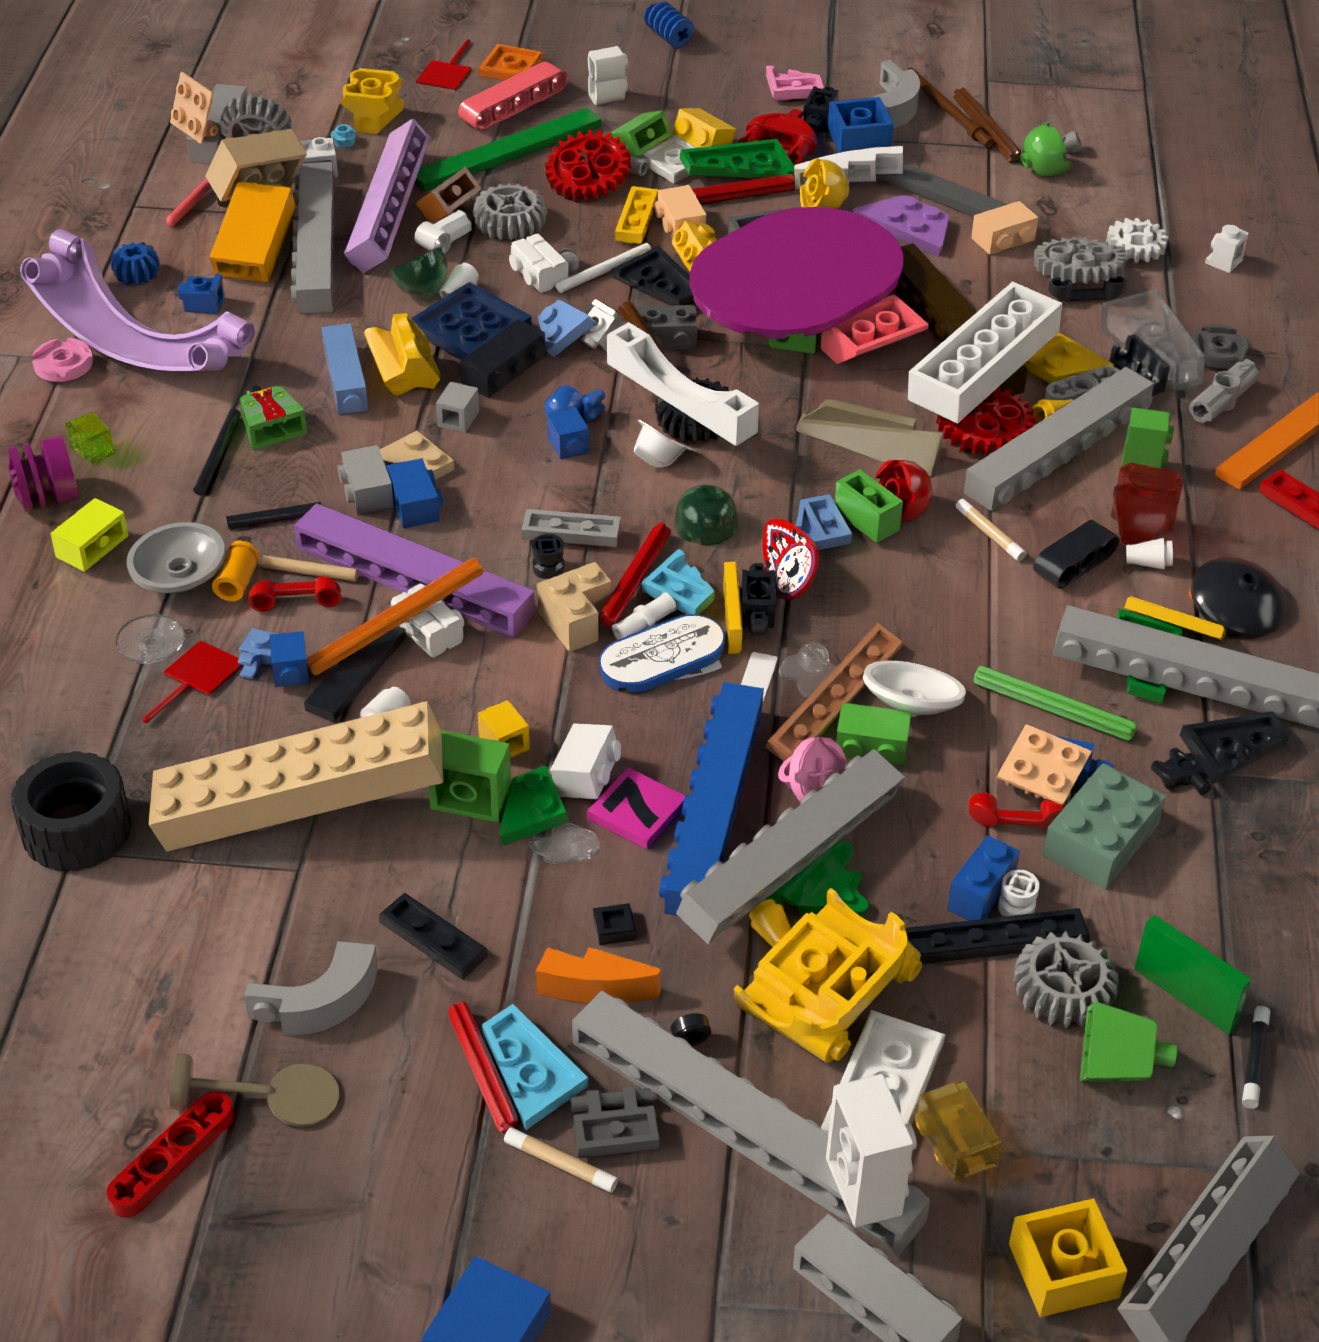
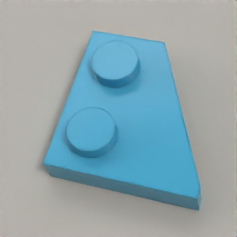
M680 549L674 552L642 581L643 593L656 599L666 592L675 601V609L687 615H699L714 601V590L707 581L701 578V574L695 566L690 567L687 564L685 554Z

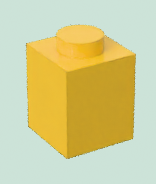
M508 700L477 713L479 738L509 743L510 758L530 750L529 725Z

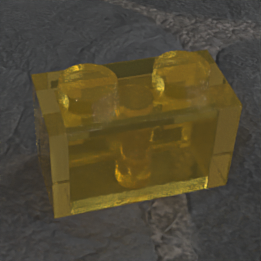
M964 1080L920 1094L918 1112L915 1113L917 1128L922 1136H928L933 1145L937 1163L941 1168L947 1169L954 1182L998 1165L1002 1142Z

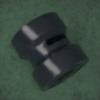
M543 534L536 537L532 541V554L534 557L532 567L534 574L542 579H550L561 575L565 568L563 540L554 534Z

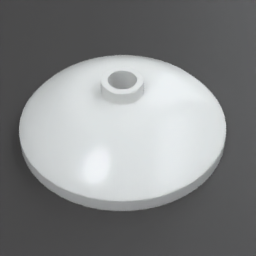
M874 662L866 666L863 674L866 686L875 696L896 710L910 711L911 717L932 715L954 709L963 703L966 694L964 686L952 676L934 668L910 662Z

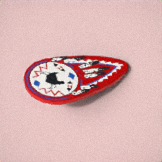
M770 519L763 531L764 563L768 571L775 570L776 595L783 600H793L800 597L814 580L819 567L820 554L814 541L798 526L784 519Z

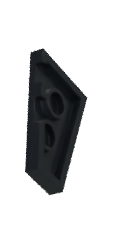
M659 246L611 269L614 279L672 306L690 305L694 302V296L690 289V275Z
M1272 711L1183 725L1179 736L1211 782L1214 783L1285 746L1290 733Z

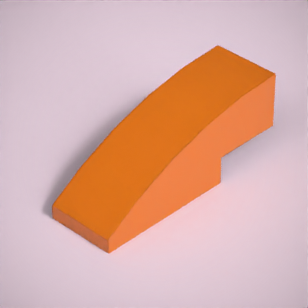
M591 947L588 948L584 958L547 948L536 969L537 994L580 1003H590L601 990L613 998L623 1000L625 1003L655 999L659 997L661 992V969Z

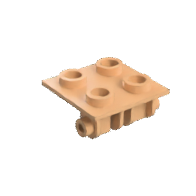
M181 72L176 88L174 106L171 111L170 123L200 144H203L204 136H215L219 131L217 123L208 120L214 93L184 72Z
M1026 724L1000 769L997 778L1005 781V785L1008 787L1012 785L1022 790L1025 789V794L1027 795L1032 792L1037 799L1042 796L1043 799H1049L1064 805L1065 801L1069 803L1071 798L1070 792L1091 751Z

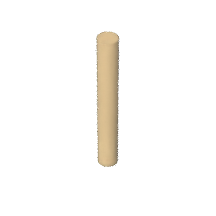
M263 555L261 560V567L266 569L325 576L354 582L358 579V569L266 555Z

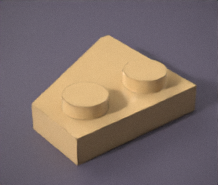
M418 431L379 449L386 465L423 458L427 470L432 469L435 480L455 470L454 460Z

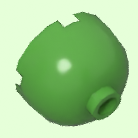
M1049 121L1029 132L1023 143L1024 153L1021 154V160L1025 168H1031L1035 174L1041 177H1053L1068 171L1070 168L1069 160L1064 162L1063 154L1067 150L1063 140L1054 126L1049 128Z

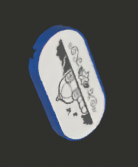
M691 614L675 617L609 644L599 657L600 676L608 686L619 690V687L626 688L628 692L634 693L650 690L715 663L722 655V650L724 649V631L716 621L705 616Z

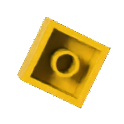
M1094 1198L1014 1218L1009 1246L1040 1318L1120 1298L1128 1271Z

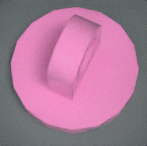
M810 737L802 741L794 751L793 756L784 761L779 769L778 777L788 789L793 791L799 802H801L811 790L815 789L817 792L821 790L825 781L833 773L838 772L842 774L844 772L843 763H847L846 757L839 744L831 738Z

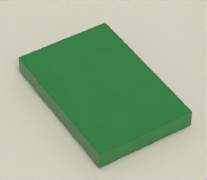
M1153 915L1146 921L1134 970L1229 1035L1237 1027L1251 979L1158 916Z

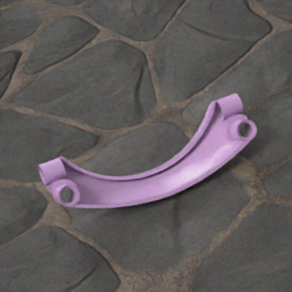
M57 229L49 239V249L53 253L42 254L41 258L28 257L21 264L20 272L23 280L58 321L94 349L125 363L155 370L219 371L225 367L228 357H240L255 336V326L252 323L228 311L211 324L185 334L171 335L147 327L131 316L114 297L103 278L91 245L86 240L64 229Z

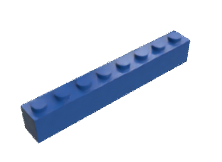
M723 682L720 695H713L710 714L714 715L713 720H706L704 739L707 741L706 744L700 743L697 753V764L700 765L699 770L693 769L690 777L689 789L693 790L692 795H685L682 816H685L684 822L678 821L674 841L678 845L676 849L670 848L667 860V870H670L669 876L663 875L660 883L659 897L665 898L664 914L678 916L676 912L682 901L680 894L683 889L693 880H696L698 883L702 881L708 870L718 861L724 862L762 716L764 688Z

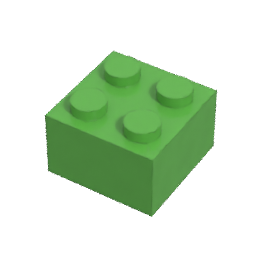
M441 730L443 783L429 786L431 809L499 823L506 807L511 786L509 743Z

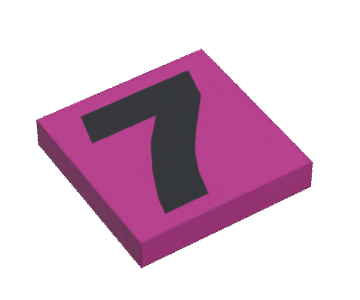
M627 767L587 810V819L647 850L682 811L685 795Z

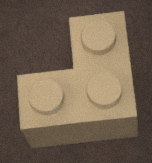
M596 562L537 583L538 613L569 652L599 641L598 615L611 596V580Z

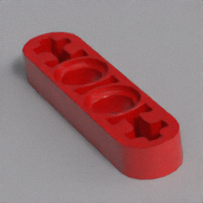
M211 1091L202 1095L110 1182L106 1194L110 1209L115 1215L128 1218L140 1213L231 1125L234 1113L231 1100L227 1094L220 1091ZM221 1108L222 1113H220V1114L215 1113L216 1111H218V1110ZM210 1109L212 1111H215L210 1115L207 1114V1111H209ZM183 1133H193L197 1136L196 1140L187 1146H179L175 1143L176 1138ZM162 1160L168 1164L167 1168L159 1174H149L145 1171L146 1167L153 1161ZM134 1192L133 1198L130 1199L128 1197H123L120 1200V1194L124 1193L126 1195H130Z

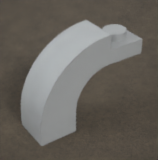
M891 60L881 62L879 84L888 92L875 95L874 97L881 98L894 124L893 128H896L910 121L918 110L920 79L913 69L903 71Z
M337 941L333 960L328 970L320 978L306 985L285 987L248 983L244 994L248 1019L266 1023L272 1021L281 1022L283 1035L288 1036L313 1034L340 1024L352 1016L364 1004L373 989L378 971L376 946Z

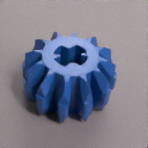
M132 242L129 245L122 244L121 248L113 250L110 264L117 281L125 282L126 285L136 283L138 286L139 283H149V279L157 278V272L160 271V261L152 245H146L145 242L139 244Z

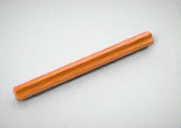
M476 558L467 560L307 658L309 670L314 675L321 674L483 575L482 565Z

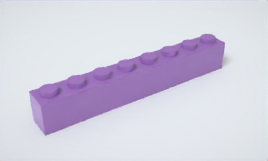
M317 503L294 525L298 550L337 566L358 569L359 575L402 593H408L409 589L420 583L426 586L464 563ZM484 571L483 575L443 599L448 608L451 610L457 609L463 618L512 638H515L535 615L534 590L487 571Z

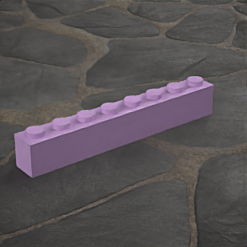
M414 118L389 134L346 247L345 256L362 274L388 258L427 149L430 136Z

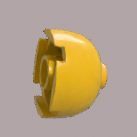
M816 158L808 164L803 174L804 177H807L806 185L800 186L801 206L838 209L844 200L847 199L850 190L844 170L836 163L825 159Z

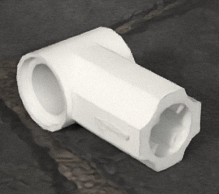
M460 210L435 224L427 221L423 222L415 232V242L436 255H443L450 248L451 242L471 231V222L468 220L466 213Z

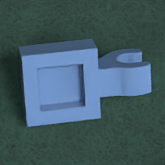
M251 629L239 648L240 657L238 664L244 665L240 672V677L253 680L262 664L272 666L269 635L278 633Z

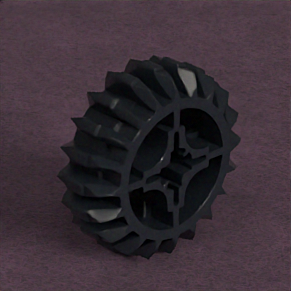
M698 377L691 380L707 389L729 391L728 387H721L720 381L712 383L709 378L699 380ZM658 396L657 404H655V413L657 414L658 426L663 428V433H670L672 439L680 437L682 442L692 440L694 444L696 441L701 440L707 443L710 438L714 440L719 439L720 435Z

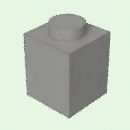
M450 382L436 402L437 426L466 433L479 413L478 388Z

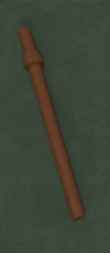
M913 69L920 79V89L963 126L973 140L979 141L986 148H991L994 145V140L985 133L983 126L968 118Z

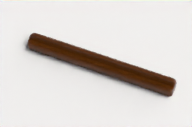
M964 87L960 90L956 89L954 91V100L973 122H978L985 128V133L994 140V146L1009 163L1018 162L1020 160V150Z

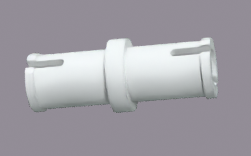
M665 592L647 605L637 606L631 615L612 625L614 636L619 640L655 626V622L676 611L675 601Z

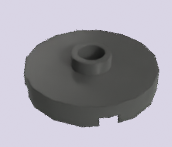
M1208 325L1202 327L1200 332L1196 330L1193 333L1189 349L1192 356L1205 365L1216 368H1231L1237 362H1243L1247 359L1250 344L1243 334L1242 337L1236 334L1237 330L1223 325Z

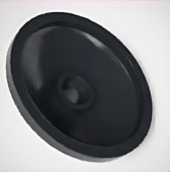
M1231 557L1210 560L1197 570L1191 582V595L1198 611L1207 621L1224 626L1229 634L1247 638L1266 636L1276 631L1287 615L1288 602L1283 588L1266 569L1251 561Z

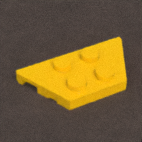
M1058 332L1027 360L1024 366L1028 371L1048 383H1053L1099 367H1114V364Z

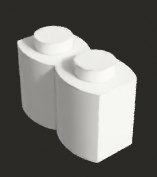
M618 46L589 51L588 91L589 97L595 106L625 99V92L628 91L625 69H628L629 64L627 55Z

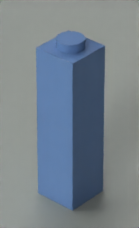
M351 324L321 327L324 353L338 415L368 411L366 385Z

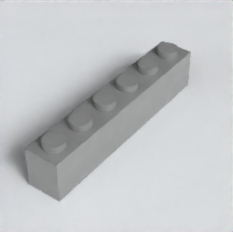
M1275 1135L1246 1136L1241 1139L1118 1307V1311L1139 1342H1185L1187 1334L1193 1325L1206 1312L1208 1304L1219 1288L1227 1282L1229 1274L1240 1258L1248 1252L1250 1244L1259 1231L1269 1222L1271 1214L1280 1201L1288 1195L1290 1187L1299 1176V1172Z

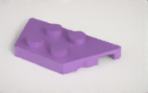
M902 195L853 209V213L875 221L887 229L895 238L909 244L914 243L918 248L938 257L942 255L950 214L939 210L937 207L929 206L916 200L914 197Z

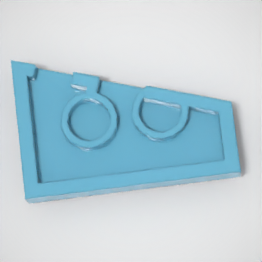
M514 1004L482 1024L485 1040L525 1130L570 1100V1097H574L588 1087V1077Z

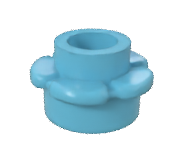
M341 124L335 128V131L331 132V138L334 139V144L337 147L347 148L354 145L356 131L349 125Z

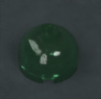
M440 246L389 270L393 280L403 292L410 295L423 294L424 298L439 292L438 285L445 281L448 274V264Z
M707 484L694 486L686 490L678 500L674 526L677 533L686 541L691 542V538L701 540V545L720 544L733 536V530L737 528V507L731 495L720 487Z

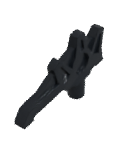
M1173 748L1169 751L1170 758L1165 763L1156 760L1151 765V770L1161 778L1166 789L1182 784H1191L1200 795L1208 793L1211 789V785L1205 779L1208 776L1192 753L1185 754L1178 748Z

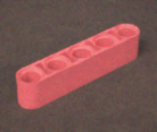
M541 62L463 101L458 110L459 118L478 130H485L559 93L565 88L568 82V75L565 71L549 62Z

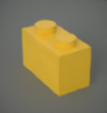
M700 108L679 109L672 134L698 148L732 144L737 129Z

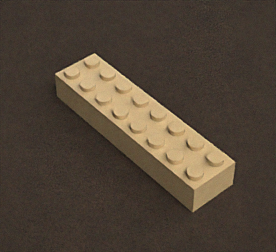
M425 701L154 770L149 826L165 851L168 852L443 783L441 728L428 702Z

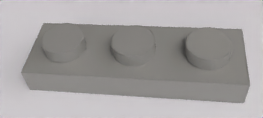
M526 509L521 530L522 539L534 540L543 534H554L559 536L564 543L617 547L621 517Z

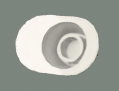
M638 420L642 425V429L637 438L634 453L649 465L654 467L669 466L686 449L702 454L700 451L669 439L653 427Z

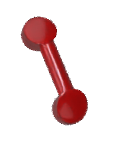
M325 576L317 577L315 581L274 583L271 580H264L251 588L249 592V606L256 611L265 612L274 607L275 597L315 594V600L319 605L333 607L341 601V587L336 581Z
M977 793L970 797L968 810L974 821L986 827H993L996 824L1041 826L1042 829L1048 830V826L1066 807L1068 802L1065 801L1064 805L1045 799L1040 804V812L997 809V799L993 795Z

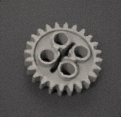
M1062 237L1061 241L1051 239V243L1043 242V245L1037 246L1034 252V267H1037V271H1043L1042 275H1051L1052 279L1060 277L1061 281L1069 279L1073 283L1078 281L1087 284L1091 280L1099 283V279L1109 281V277L1116 279L1117 275H1122L1123 271H1125L1126 253H1122V249H1116V245H1108V242L1099 243L1098 239L1088 241L1086 237L1082 239L1072 237L1067 240Z

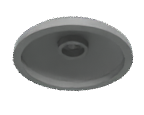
M194 522L172 523L158 527L138 539L128 553L127 568L132 580L147 590L159 593H179L194 589L211 579L222 567L226 556V549L220 534L207 525Z

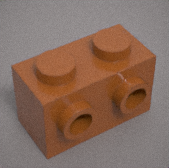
M465 166L415 204L426 220L435 224L439 220L455 213L454 209L458 208L462 211L473 203L470 197L480 191L481 187Z

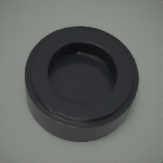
M701 1013L681 1016L670 1026L671 1034L674 1037L683 1038L691 1046L703 1043L711 1035L708 1018Z

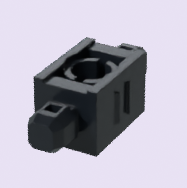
M814 86L804 104L803 119L813 129L814 133L817 131L828 132L829 102L838 101L839 90H835L833 87L825 86L821 89Z
M753 563L749 567V571L742 569V587L740 589L742 627H749L751 634L760 636L767 632V628H774L777 600L775 570L768 571L763 563Z

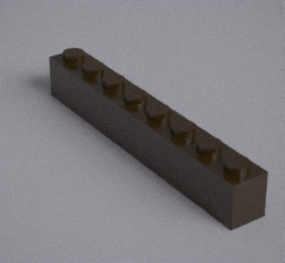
M914 243L901 246L904 258L903 271L895 290L908 303L909 307L929 324L928 327L936 335L938 341L943 342L977 312ZM1024 364L1000 385L1001 392L1010 389L1011 396L1025 392L1028 369Z

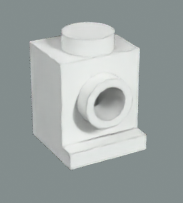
M1235 225L1223 226L1222 232L1217 233L1211 242L1213 252L1206 258L1205 263L1230 273L1243 261L1249 233Z
M595 299L592 303L594 307L588 315L596 324L582 334L581 340L594 350L598 346L607 351V334L625 325V323L616 311Z

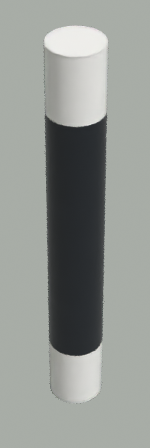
M1257 1006L1254 1010L1242 1105L1249 1109H1255L1259 1104L1270 1009L1265 1006Z

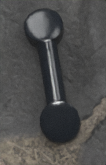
M1117 276L1116 279L1109 277V281H1104L1103 288L1071 290V281H1061V278L1049 281L1048 291L1051 295L1064 302L1112 300L1125 292L1127 279L1122 276Z

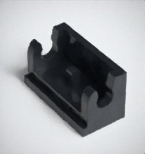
M1135 334L1127 337L1125 348L1121 352V345L1117 342L1113 345L1109 362L1113 363L1115 368L1122 370L1127 367L1153 382L1152 396L1165 392L1170 365Z

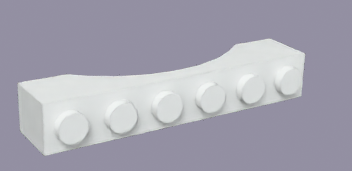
M629 322L607 334L608 365L735 446L758 433L759 403L737 389L732 391H714L694 383L680 373L666 359L649 334Z

